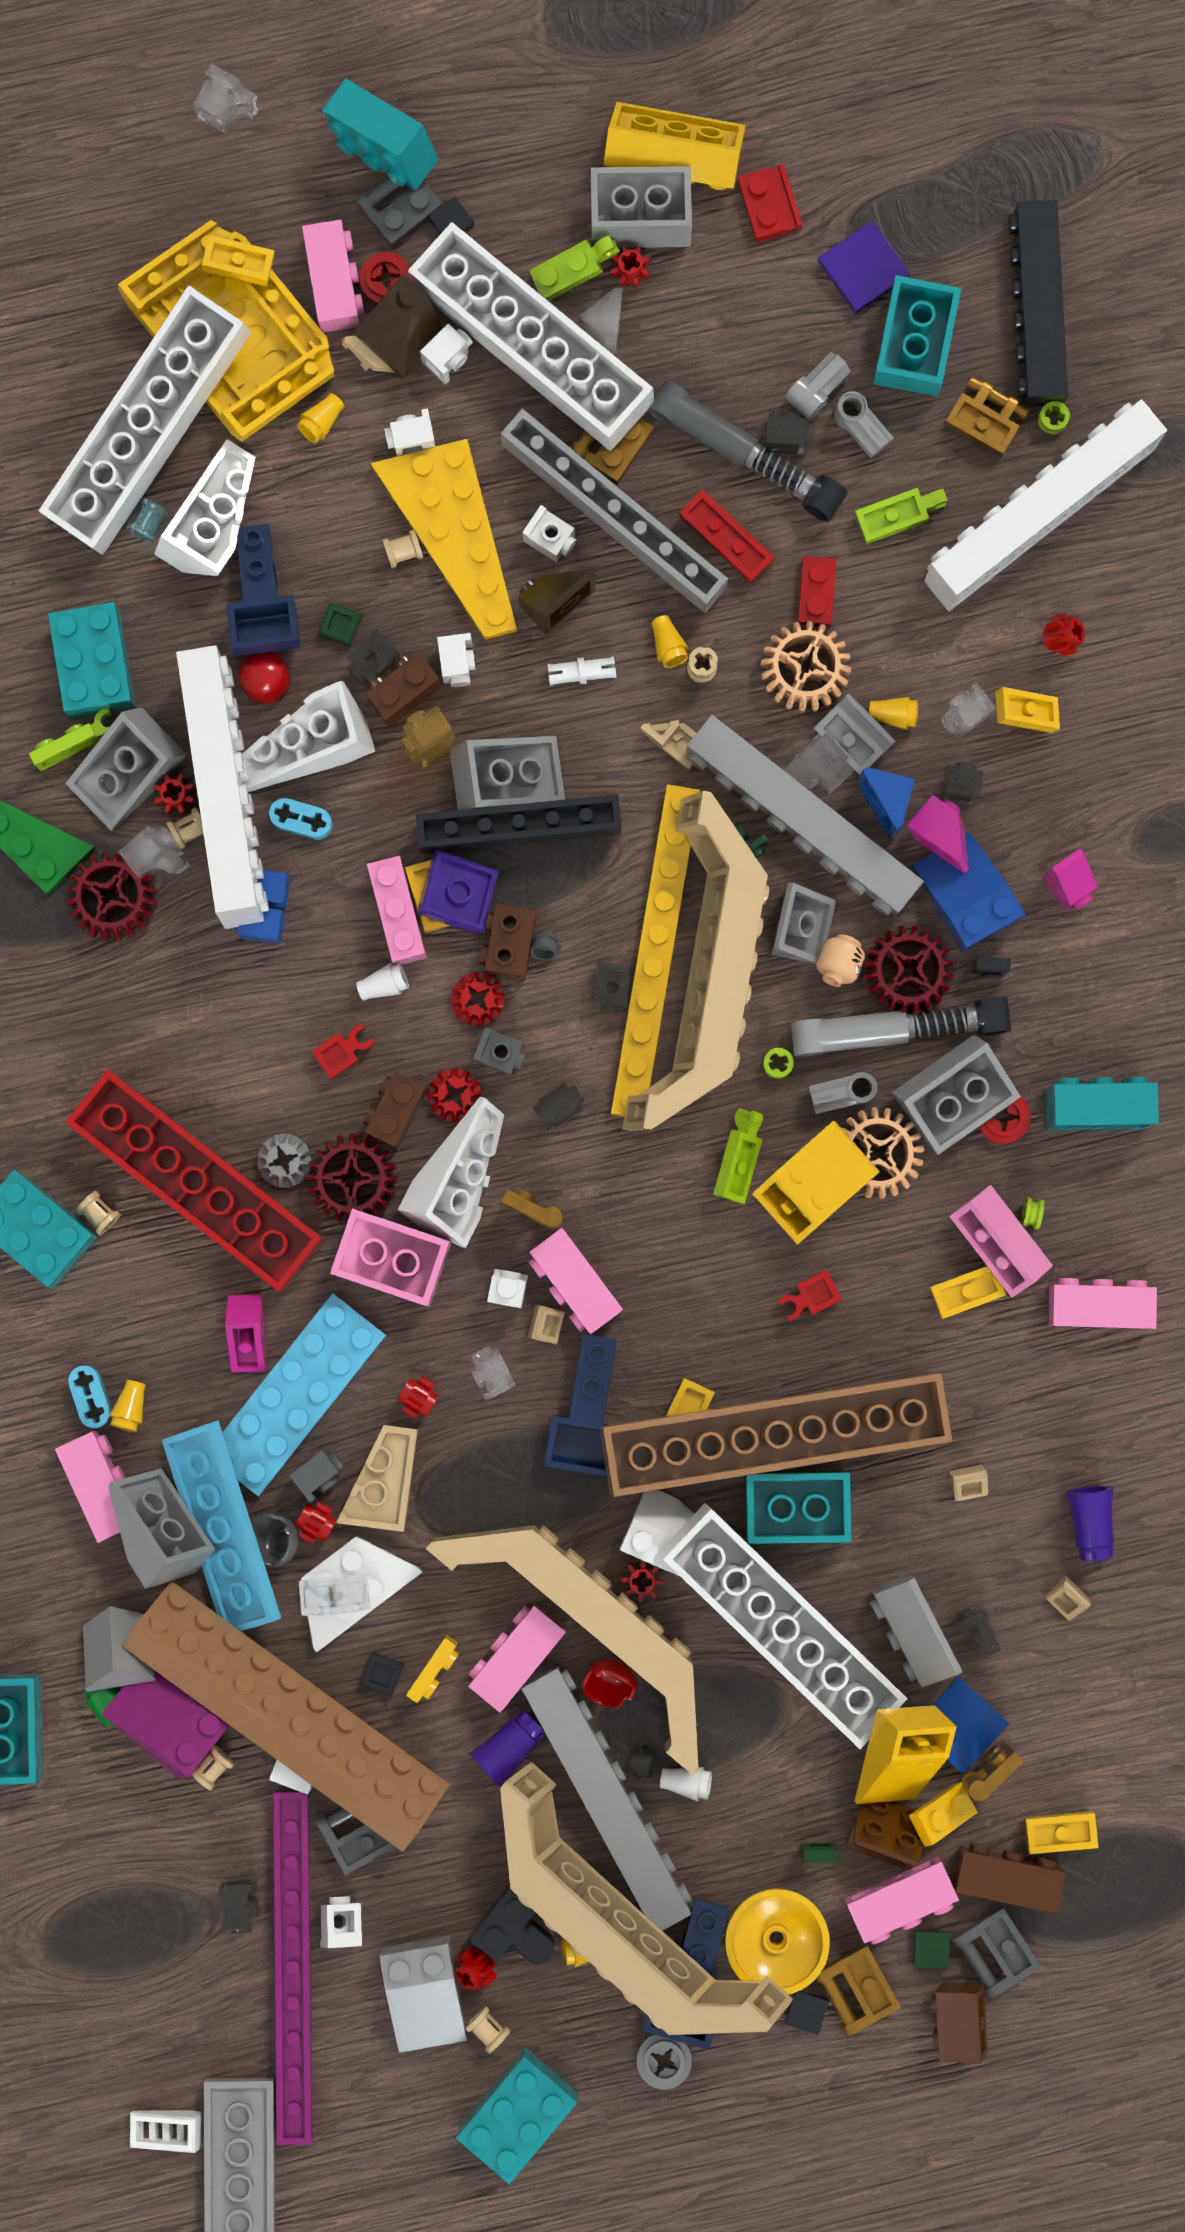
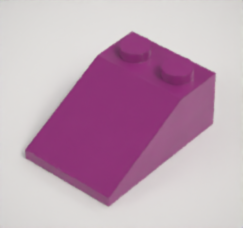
M156 1671L155 1681L123 1686L101 1713L103 1717L179 1780L189 1778L229 1727V1724Z

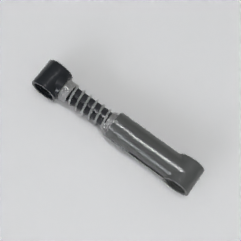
M663 382L654 396V402L647 410V413L660 424L669 428L675 427L742 469L745 466L749 467V469L754 467L756 473L760 471L763 477L769 476L770 481H777L779 487L783 485L786 487V491L792 490L794 496L803 500V508L821 521L830 522L848 494L847 490L834 479L825 475H820L818 478H814L810 474L804 475V471L799 472L796 470L797 466H794V468L789 466V461L786 463L781 461V456L776 458L773 456V452H766V447L759 444L760 439L695 401L687 391L673 382Z

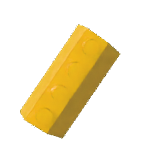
M616 102L608 127L603 165L609 167L690 166L691 184L694 182L708 184L709 187L716 190L734 189L746 125Z

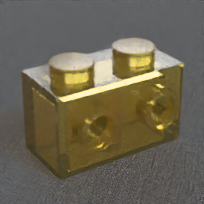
M438 705L427 712L419 710L406 719L407 724L402 726L405 736L401 738L403 746L412 762L414 763L419 760L423 768L450 753L449 749L457 745L455 733Z

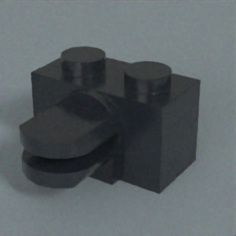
M510 1883L472 1931L470 1941L496 1962L499 1961L509 1946L528 1961L537 1965L549 1960L554 1950L553 1936L532 1919L535 1911L519 1901L518 1896L510 1889Z

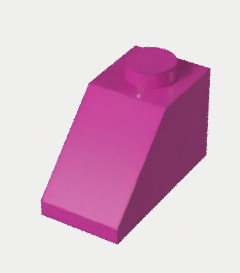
M932 795L907 826L917 842L965 874L969 866L965 826L959 815L961 810L948 799L941 801Z
M1078 849L1056 864L1042 878L1065 911L1073 905L1076 910L1082 908L1094 899L1090 893L1098 888L1087 859L1081 849Z
M228 1295L225 1328L231 1372H265L266 1341L262 1295Z

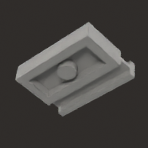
M850 693L814 727L859 775L863 769L871 767L896 742Z

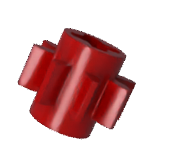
M623 246L621 255L611 258V263L616 267L611 270L610 276L611 278H619L621 289L626 285H633L637 290L638 282L641 278L649 280V272L644 268L650 265V257L642 258L639 246L635 250H628L626 246ZM631 264L636 266V268L632 267L630 271L625 270V268H629Z
M1066 613L1052 616L1051 623L1046 624V628L1043 631L1045 646L1050 651H1053L1054 654L1061 652L1062 657L1077 653L1076 647L1081 646L1085 639V630L1081 621L1074 618V616L1067 617Z
M165 774V782L162 786L154 785V788L161 796L156 798L154 802L157 806L166 803L165 813L168 816L172 814L173 810H179L182 815H185L184 808L188 804L195 805L196 803L189 796V793L193 792L195 787L193 784L183 785L185 781L183 774H179L177 780L171 779ZM175 788L180 792L178 793L179 799L177 801L171 799V790Z
M421 1376L418 1382L410 1378L397 1399L405 1404L401 1411L416 1419L419 1413L427 1417L440 1396L433 1392L436 1384Z
M318 1501L315 1507L307 1503L295 1523L296 1527L302 1529L298 1537L312 1545L316 1539L325 1542L337 1522L336 1519L330 1516L333 1508L321 1501Z
M641 1560L640 1567L637 1568L628 1563L627 1567L631 1573L629 1577H621L622 1582L629 1583L630 1585L625 1595L629 1596L633 1592L638 1594L639 1603H642L643 1595L648 1593L651 1597L656 1598L657 1596L653 1588L655 1585L663 1584V1580L654 1578V1574L658 1571L659 1567L654 1566L648 1569L646 1568V1562ZM639 1572H646V1577L652 1579L651 1584H645L644 1589L640 1590L637 1583L632 1582V1579L638 1578Z
M471 1945L467 1950L463 1949L454 1959V1962L459 1966L455 1971V1977L468 1990L477 1988L478 1991H481L484 1986L488 1987L498 1976L492 1971L496 1966V1961L479 1947L475 1949Z

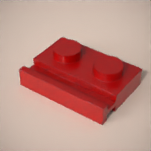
M783 163L775 168L770 169L768 167L737 177L738 187L756 243L785 235L789 231L802 230V222Z

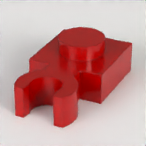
M363 1024L356 1025L346 1040H344L340 1033H337L311 1051L331 1080L359 1062L354 1054L356 1051H366L374 1046L375 1042L373 1039L368 1040L366 1043L357 1041V1035L365 1029Z
M826 1269L797 1284L796 1287L800 1293L799 1295H785L778 1300V1304L782 1305L790 1301L795 1305L794 1313L786 1317L787 1321L797 1319L801 1315L802 1309L806 1307L810 1314L814 1315L841 1301L842 1298Z

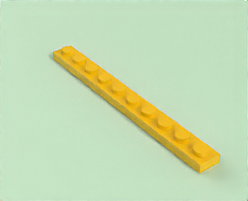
M667 784L611 1115L625 1117L628 1096L640 1095L650 1088L691 847L685 835L676 832L681 799L700 792L698 789Z

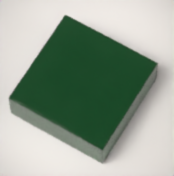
M329 603L319 636L351 647L362 614Z
M834 1843L801 1844V1857L804 1862H838V1848Z
M914 1929V1967L949 1968L950 1932Z

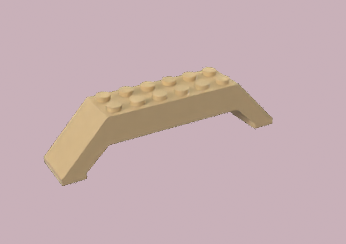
M701 791L681 799L676 832L685 835L707 872L673 1069L642 1094L628 1096L623 1123L624 1130H652L732 1077L733 1071H736L739 1065L740 1053L737 1051L739 1038L743 1036L746 1026L743 1013L752 992L749 979L750 973L754 970L757 963L755 945L756 939L760 937L763 929V919L760 917L762 905L766 903L769 896V886L766 885L768 875L716 798L708 791Z
M532 1525L436 1537L432 1540L426 1550L451 1571L459 1564L507 1562L663 1694L666 1699L670 1734L669 1739L664 1743L666 1753L689 1773L695 1774L699 1768L693 1663L689 1657L691 1654L690 1649L675 1636L670 1641L664 1636V1627L649 1614L644 1619L636 1612L638 1605L630 1597L626 1596L623 1592L619 1596L609 1589L612 1586L611 1582L597 1570L593 1574L583 1567L585 1560L571 1548L566 1552L556 1544L559 1538L544 1525L540 1530Z
M530 1762L504 1782L500 1792L510 1889L518 1896L519 1901L523 1905L532 1908L544 1920L545 1925L549 1929L558 1932L570 1944L575 1953L584 1956L596 1967L601 1977L610 1980L622 1991L623 1996L628 2002L637 2005L647 2014L654 2026L663 2029L668 2035L767 2032L794 2000L767 1975L762 1981L715 1980L559 1837L552 1793L557 1784L535 1764Z

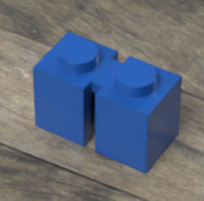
M263 870L264 879H258V883L261 882L263 891H266L268 905L286 908L291 880L287 873ZM269 908V911L263 912V922L239 925V927H234L233 929L238 930L237 935L243 940L281 945L285 914H282V910Z

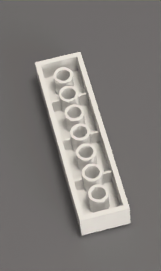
M451 222L408 270L410 280L430 298L431 303L609 451L619 443L654 402L652 386L454 223Z
M188 286L39 509V512L104 555L252 333L248 327L194 288Z
M1142 399L1134 406L1130 403L1124 405L1114 414L1115 419L1107 427L1104 423L1097 426L1087 436L1089 439L1081 447L1075 444L1061 456L1063 460L1055 468L1051 464L1046 466L1036 475L1035 478L1037 480L1029 488L1026 485L1018 488L1009 497L1011 501L1002 509L999 505L994 507L983 517L984 522L977 529L970 526L957 537L958 542L950 550L945 546L930 559L932 563L927 567L928 573L924 582L948 612L1155 451L1167 429Z
M217 645L179 651L176 654L215 913L225 929L263 922V912L269 911L266 891H263L262 883H258V879H264L261 859H258L257 850L253 848L259 846L256 826H253L252 818L249 817V815L254 814L251 794H248L247 785H244L245 782H249L246 762L243 761L242 753L239 752L244 750L242 732L238 729L237 721L234 720L239 718L237 700L233 697L232 688H229L235 686L231 666L229 667L227 656L220 655Z
M706 1503L658 1552L659 1556L859 1749L870 1739L876 1710L900 1708L908 1699Z

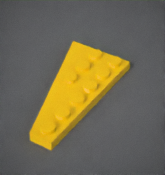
M464 439L371 463L372 469L386 487L393 501L398 505L412 530H415L416 536L440 569L445 580L461 601L464 609L483 638L487 640L517 632L468 440Z

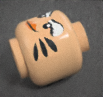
M843 934L826 940L816 962L817 970L823 975L822 979L824 982L831 986L840 987L842 984H851L856 981L865 961V952L862 950V945L858 940Z

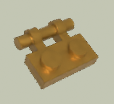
M972 376L966 388L976 393V397L973 399L962 393L944 425L1002 458L1020 425L1009 420V418L1013 414L1024 421L1030 408L1019 403L1020 399L1014 395L1009 397L993 388L995 384L985 380L983 382ZM986 399L1002 408L1001 413L999 414L983 405Z

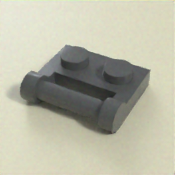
M389 177L367 195L361 194L354 200L361 212L392 249L426 223L431 212L443 205L424 180L416 191L409 188L379 213L373 206L399 187Z
M342 1808L329 1816L326 1814L316 1819V1822L346 1876L395 1848V1846L365 1824L338 1838L334 1829L354 1818L353 1815Z
M1003 1906L995 1909L968 1928L957 1932L950 1939L956 1949H961L976 1975L984 1984V1992L988 1999L997 1997L1041 1968ZM979 1936L982 1937L1005 1974L999 1979H995L972 1942Z

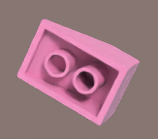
M352 1209L330 1274L430 1307L451 1242Z

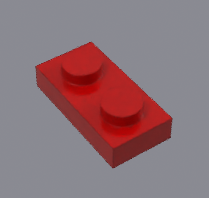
M803 556L798 623L800 625H806L808 621H811L813 626L824 624L826 627H831L837 559Z

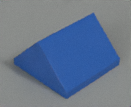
M867 767L862 770L856 783L887 837L891 840L896 837L903 825L915 779Z
M959 1676L931 1705H935L957 1726L950 1756L947 1760L963 1774L966 1773L1009 1725L1008 1721Z

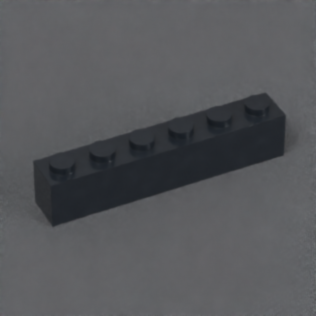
M1058 200L1017 202L1014 213L1009 214L1008 218L1009 235H1014L1015 246L1010 248L1011 267H1016L1017 277L1012 279V298L1018 299V311H1014L1013 324L1014 331H1019L1020 343H1016L1015 360L1016 364H1021L1022 376L1017 378L1018 396H1023V405L1026 407L1044 406L1051 401H1059L1064 404L1068 397Z
M618 794L416 814L418 844L421 854H430L436 849L451 852L621 835L622 829Z

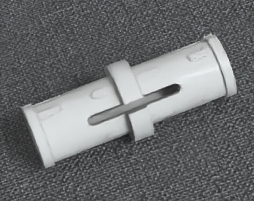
M614 656L585 661L584 657L577 658L576 662L547 664L548 674H553L549 675L550 685L579 681L580 684H587L586 680L616 678Z

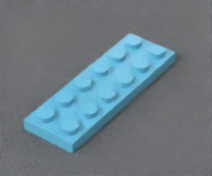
M332 1293L222 1432L237 1480L258 1497L264 1492L387 1336L334 1293Z
M219 1421L162 1439L178 1493L215 1548L202 1565V1569L216 1613L240 1631L281 1619Z

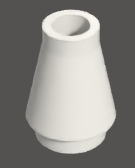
M389 963L365 979L356 982L359 995L363 1001L371 998L401 995L403 990L409 988L407 975L400 963L395 965Z
M698 1767L699 1769L692 1775L685 1768H663L660 1789H667L697 1802L700 1799L708 1800L712 1772L704 1771V1767Z

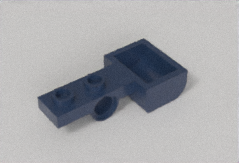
M269 524L239 528L237 548L243 602L227 604L233 656L238 657L301 648L298 613L294 596H277L278 584Z
M583 1334L570 1416L552 1415L544 1467L607 1477L599 1427L611 1425L605 1424L603 1421L617 1339Z
M695 1897L680 1948L711 1975L729 1906ZM644 2013L642 2031L707 2050L710 2049L713 2034L668 2035L663 2029L654 2026L649 2016Z

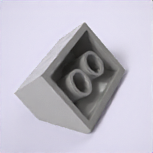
M691 167L591 168L592 246L600 239L610 236L611 240L616 241L618 248H623V246L627 248H637L638 246L640 248L691 247Z
M975 1035L891 1092L907 1118L914 1124V1127L937 1155L1021 1097L988 1043Z
M906 1573L871 1591L875 1600L871 1601L870 1605L879 1621L885 1618L890 1628V1631L885 1634L894 1651L901 1649L906 1659V1662L901 1665L910 1682L917 1680L918 1684L924 1687L963 1672L914 1577Z

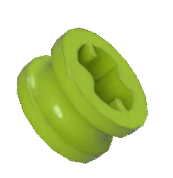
M1051 401L1043 406L1038 416V425L1044 433L1057 435L1066 428L1070 419V412L1063 403ZM1052 411L1058 412L1057 418L1062 419V423L1058 420L1056 425L1050 424V418L1045 417V414L1050 416Z
M783 1048L771 1049L763 1060L765 1073L774 1079L786 1077L794 1066L791 1053ZM776 1055L778 1058H782L784 1056L788 1063H785L783 1066L787 1067V1069L783 1072H780L778 1068L772 1070L769 1064L773 1060H770V1057Z
M1026 1197L1021 1216V1225L1026 1228L1027 1225H1032L1034 1229L1039 1230L1043 1218L1044 1200L1039 1199L1038 1202H1033L1032 1198Z

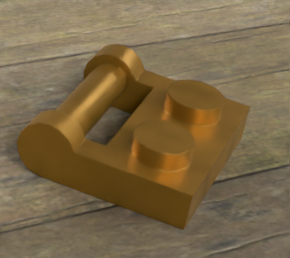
M640 418L611 451L602 445L596 455L588 450L595 438L586 431H584L577 442L573 441L570 448L607 479L618 485L654 432V427Z
M518 1187L515 1193L507 1190L501 1201L503 1205L548 1229H557L561 1226L563 1217L557 1207L550 1206L544 1209L534 1203L536 1200L535 1196Z
M1006 1743L1001 1747L998 1744L993 1746L984 1755L983 1759L985 1762L976 1771L969 1770L961 1776L960 1781L975 1801L987 1799L1024 1763Z
M867 1943L826 1964L815 1979L818 1984L822 1983L843 2022L841 2028L846 2036L859 2032L901 2008ZM843 1972L864 2011L859 2016L853 2014L834 1976Z

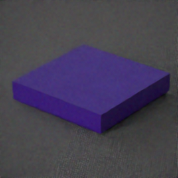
M873 221L818 257V263L855 314L891 291L896 275L910 277V272Z
M436 849L433 852L417 914L481 935L484 932L499 870Z

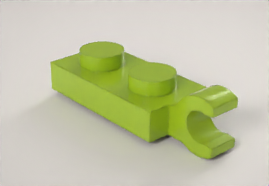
M610 236L600 239L594 246L586 239L529 271L538 293L547 301H550L603 273L600 263L620 253L616 241L611 240Z
M918 488L858 509L854 515L867 545L928 522L929 516L927 512L946 507L948 500L944 489L936 490L921 497Z
M105 708L98 711L92 725L89 723L86 725L79 723L68 728L65 731L66 735L56 740L50 738L38 743L35 746L36 750L29 753L34 765L40 771H43L97 744L99 739L109 729V727L103 726V720L112 715L110 709Z
M738 1108L735 1114V1124L738 1127V1131L731 1129L713 1195L745 1204L763 1140L756 1137L763 1121V1114L752 1110L750 1113L747 1110Z

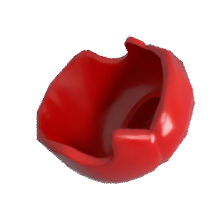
M278 653L247 655L241 660L238 667V679L243 690L254 702L270 704L279 701L289 691L291 673L286 662Z
M605 1658L595 1661L589 1667L583 1680L582 1688L583 1693L591 1701L603 1707L616 1709L620 1708L627 1698L632 1700L638 1687V1680L635 1672L625 1662L614 1658Z

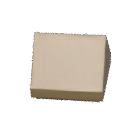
M535 1305L527 1338L557 1345L564 1311Z
M983 1465L949 1471L955 1501L988 1495V1475Z
M1066 1575L1045 1596L1068 1621L1081 1614L1091 1605L1090 1599Z

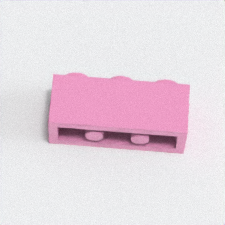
M341 219L302 226L320 329L325 333L358 327L360 325L358 315L365 313L361 294L355 295L353 283H358L359 278L356 262L349 263L348 251H354L350 230L344 231Z
M400 856L367 864L393 964L400 963L404 965L427 959Z
M991 1185L972 1197L949 1216L1012 1298L1034 1284L1053 1267L1052 1263Z
M563 1228L530 1251L533 1259L528 1263L540 1278L547 1275L554 1286L549 1291L560 1306L567 1302L574 1313L569 1318L580 1333L587 1329L592 1334L623 1311L622 1307Z
M1058 1278V1285H1049L1048 1326L1156 1329L1157 1288L1147 1287V1281L1126 1280V1287L1113 1286V1280L1092 1279V1286L1079 1285V1279Z
M92 1431L56 1448L55 1451L97 1543L120 1533L108 1486L111 1482L126 1477L120 1466L114 1467L109 1454L113 1453V1450L106 1435L100 1436L98 1431Z
M536 1603L530 1609L525 1605L512 1620L516 1624L515 1628L508 1636L502 1632L490 1647L494 1651L493 1655L487 1662L480 1659L468 1674L473 1678L468 1687L499 1713H501L566 1633V1628Z
M938 1856L912 1867L910 1871L905 1870L844 1898L863 1942L871 1941L872 1944L888 1939L891 1936L890 1932L899 1927L907 1930L919 1925L922 1922L921 1917L934 1912V1915L946 1913L954 1907L952 1903L959 1901L943 1863Z

